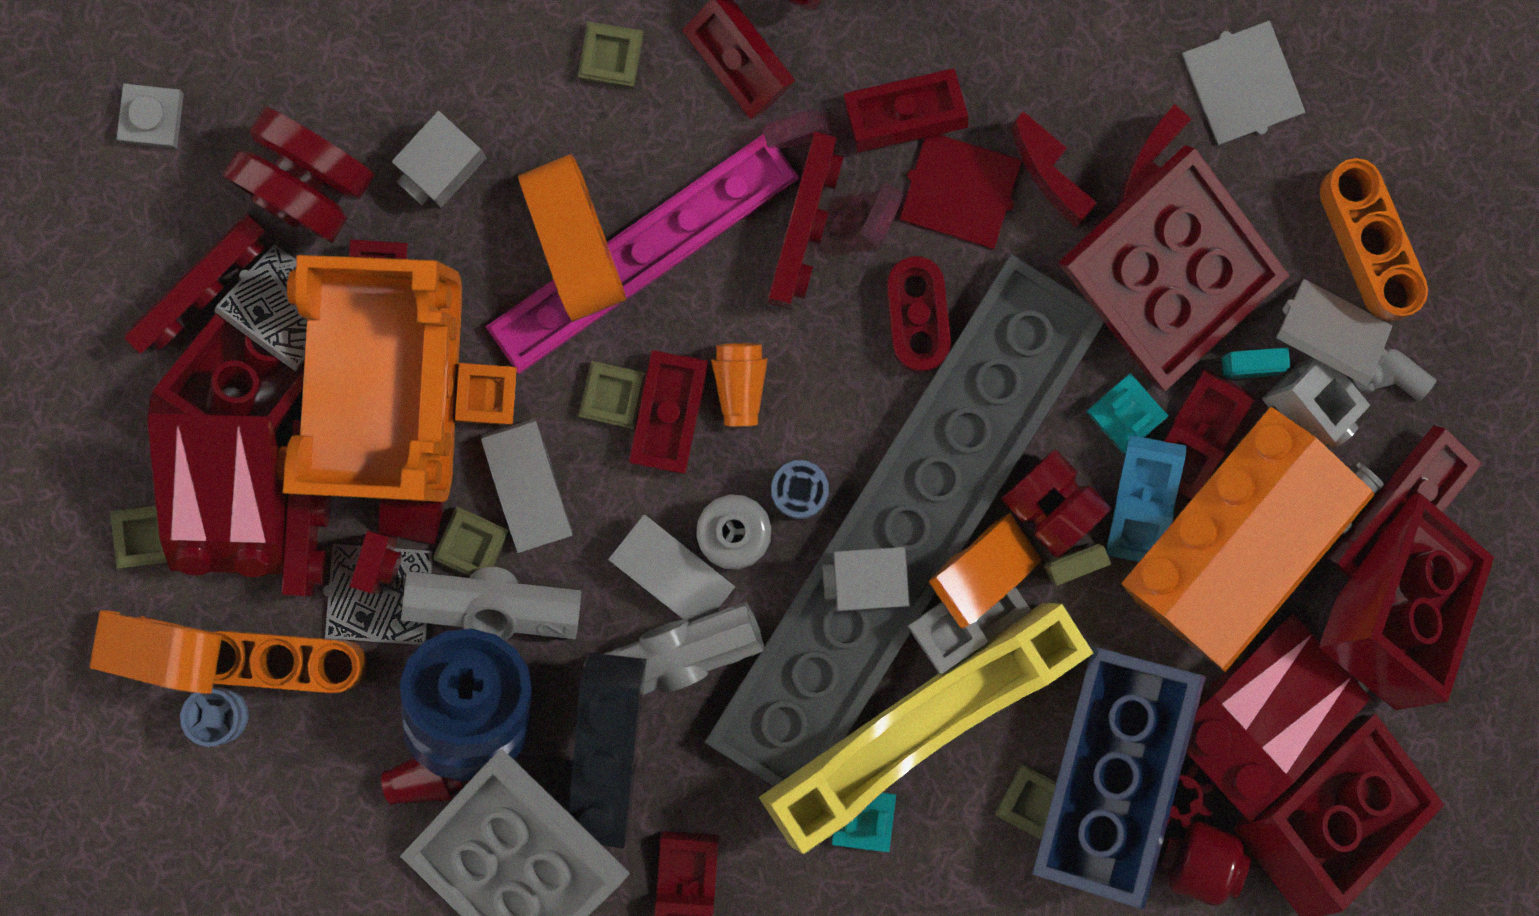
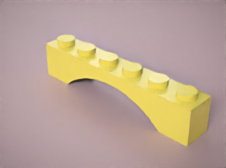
M1042 602L1027 615L988 640L987 644L943 674L934 676L761 795L759 799L789 845L800 853L805 854L851 822L885 789L936 750L994 713L1047 686L1092 655L1091 648L1062 604Z

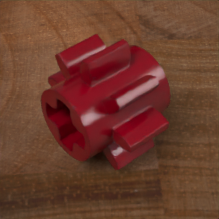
M1189 762L1184 767L1182 773H1180L1178 785L1189 788L1190 795L1182 798L1183 808L1178 810L1176 806L1172 805L1167 822L1168 825L1171 817L1177 819L1178 825L1182 830H1186L1191 825L1189 818L1197 812L1205 816H1210L1211 811L1202 803L1203 794L1212 791L1214 786L1207 782L1197 783L1193 779L1198 771V765Z

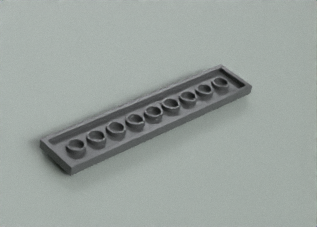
M1010 255L768 640L764 650L756 659L707 737L706 744L772 786H776L846 737L911 633L907 626L922 615L936 593L928 581L953 555L962 551L1104 324L1102 318L1088 301L1016 256ZM905 547L909 606L837 611L836 599L825 600L822 565L833 564V552Z

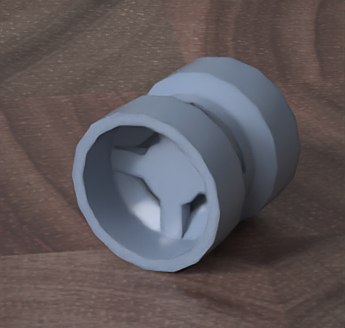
M794 460L784 464L775 473L771 483V497L775 507L783 515L792 519H807L816 515L825 505L829 495V483L825 473L816 464L806 460Z
M213 687L212 694H191L184 702L180 713L181 727L185 735L195 744L204 747L218 746L237 739L246 729L249 720L248 706L244 698L235 690L227 687Z

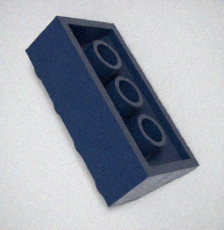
M1092 647L1093 654L1090 655L1032 875L1139 909H1145L1205 676Z

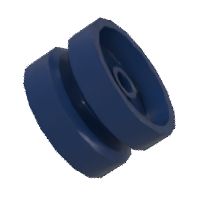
M476 629L446 631L423 642L407 660L400 680L404 742L415 760L433 774L457 781L471 780L501 748L514 760L523 750L530 729L531 705L529 669L517 649L496 634Z

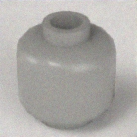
M728 494L714 499L704 508L697 521L696 537L701 551L710 562L724 569L740 570L754 565L765 555L771 542L772 527L766 511L758 502L745 495ZM732 520L741 522L745 529H735ZM725 524L728 526L730 530V533L726 539L723 537L722 534L723 527ZM735 535H745L741 541L731 543Z

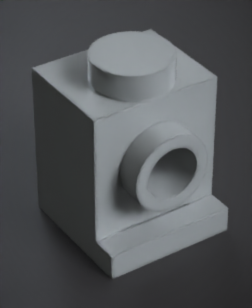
M1315 358L1299 362L1262 398L1268 408L1275 406L1281 414L1311 433L1324 445L1328 444L1330 448L1340 446L1358 430V425L1355 421L1370 406L1345 374Z

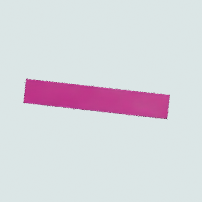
M768 132L762 134L607 242L627 300L799 181V176ZM553 279L488 324L486 328L512 366L517 367V373L520 375L622 303L572 322L564 308Z

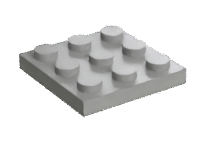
M502 748L400 856L461 916H589L630 874Z

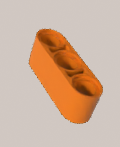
M572 153L519 174V182L556 288L571 321H577L627 301L621 279L588 188Z
M1359 158L1348 159L1326 174L1322 180L1319 191L1321 202L1367 309L1372 315L1383 321H1398L1422 308L1428 295L1427 281L1380 172L1375 165L1367 160ZM1340 176H1351L1358 181L1362 190L1361 199L1358 202L1349 201L1342 196L1338 187ZM1364 228H1373L1383 237L1384 248L1381 255L1371 254L1362 245L1361 234ZM1387 280L1397 281L1405 289L1407 297L1402 308L1394 307L1386 300L1384 286Z
M100 610L89 668L170 689L212 694L222 634L144 616L133 617L120 615V612Z
M232 630L215 631V633L222 634L223 641L232 645L236 660L234 666L226 673L216 669L214 684L337 693L359 686L367 674L368 660L365 652L355 642L348 640ZM278 645L288 648L294 658L293 669L284 678L275 675L271 671L268 662L271 651ZM337 649L344 651L352 661L351 674L342 683L334 681L329 677L325 665L327 657Z

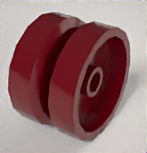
M264 106L250 128L249 133L257 145L276 157L273 164L250 151H236L221 176L252 196L251 201L275 217L296 229L301 226L333 244L348 218L344 210L321 194V191L325 187L345 199H360L375 174L355 158L287 116Z

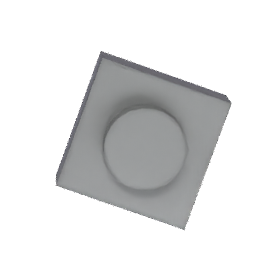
M123 84L116 140L120 143L177 149L184 93L180 89Z

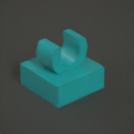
M1131 373L1086 411L1122 454L1126 453L1129 435L1144 438L1168 417L1166 412Z
M882 792L851 822L832 834L831 844L834 846L889 852L896 793Z

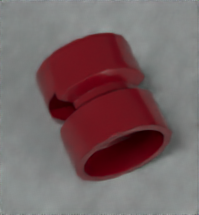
M1054 449L1001 498L1021 522L1033 521L1036 524L1034 536L1055 558L1061 556L1077 543L1111 509L1090 485L1078 486L1075 482L1077 471L1057 449ZM1055 488L1065 498L1048 511L1040 500Z

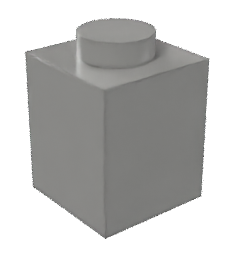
M437 111L392 160V163L403 174L396 183L420 205H423L430 198L442 208L487 157L479 146L440 111Z
M905 547L833 552V564L822 565L825 600L836 599L837 611L909 606Z

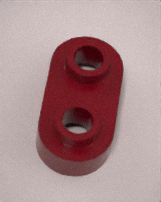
M921 256L907 257L893 267L886 286L892 348L897 361L903 367L914 372H928L937 368L945 360L951 346L945 280L940 268L930 259ZM911 277L922 279L926 285L925 293L920 297L909 296L904 289L905 281ZM918 333L927 335L932 343L931 350L925 354L915 353L910 347V339L913 335Z

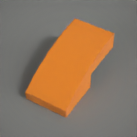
M459 363L455 422L513 425L517 367Z
M1009 513L994 521L970 547L953 555L928 582L960 628L963 629L972 624L1007 595L1042 559Z

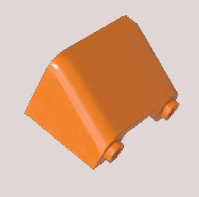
M297 255L296 270H291L288 276L287 297L290 305H296L299 315L307 319L300 435L292 436L288 446H282L277 456V476L279 481L284 482L283 493L431 502L447 501L452 484L455 409L462 314V283L458 271L432 260Z

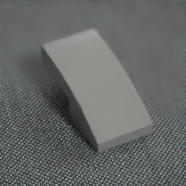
M536 418L481 435L487 461L517 553L573 536Z
M645 514L608 559L677 615L687 619L688 622L714 614L735 588L733 584Z
M1014 587L987 612L963 629L960 628L943 602L937 604L907 627L940 675L987 644L988 640L1031 612V609L1017 588Z

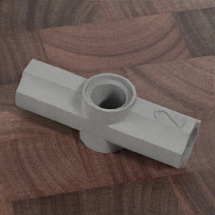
M499 567L478 569L469 578L407 571L401 620L476 629L496 634L504 641L513 636V633L576 639L581 590L518 584V580L512 573Z
M744 602L692 622H688L687 619H680L666 623L643 634L639 638L640 641L615 648V650L604 654L647 659L644 695L657 689L661 693H667L692 685L706 677L710 670L735 663L743 658L762 652L764 644L754 613L751 611L748 603Z

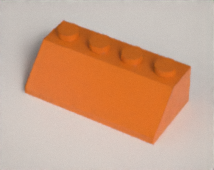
M1270 407L1121 584L1143 610L1222 671L1226 672L1375 494L1372 489L1315 436L1273 407Z

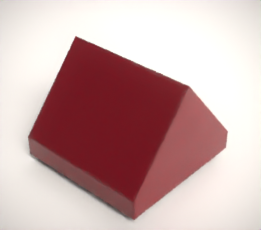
M381 499L379 507V533L436 545L445 502Z

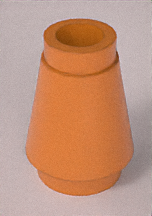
M762 344L716 345V358L711 359L721 411L724 414V426L758 425V413L760 412L768 358L762 357Z

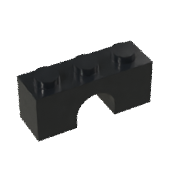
M588 652L580 681L568 813L602 846L624 848L631 817L636 770L634 758L642 711L647 659Z

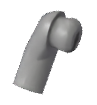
M1391 348L1386 349L1388 355L1383 363L1377 365L1374 376L1368 386L1350 378L1353 385L1359 391L1366 393L1373 392L1377 388L1396 384L1418 402L1429 393L1437 381L1436 378L1399 350Z

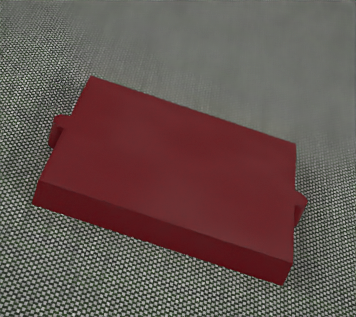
M940 134L925 137L916 168L910 170L907 174L911 184L899 220L994 250L1006 211H1010L1014 207V202L1010 197L1022 160Z

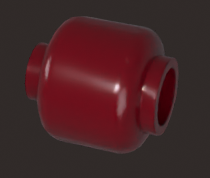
M1193 821L1186 830H1182L1180 836L1169 833L1161 853L1159 866L1169 869L1167 882L1171 891L1211 906H1219L1228 897L1237 899L1248 874L1251 855L1243 853V842L1238 835L1199 821Z

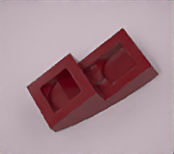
M1176 104L1164 115L1141 146L1124 180L1117 207L1160 169L1153 161L1191 121V118Z
M1023 111L1011 128L1022 161L1032 179L1049 202L1076 228L1097 202L1054 167L1067 150V147Z
M1205 366L1162 439L1164 442L1187 446L1178 492L1190 499H1193L1209 480L1225 454L1227 443L1255 400L1254 394Z
M672 831L661 832L655 916L714 915L719 835Z

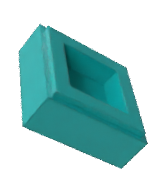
M1289 348L1229 352L1221 357L1223 377L1229 380L1278 376L1290 368Z

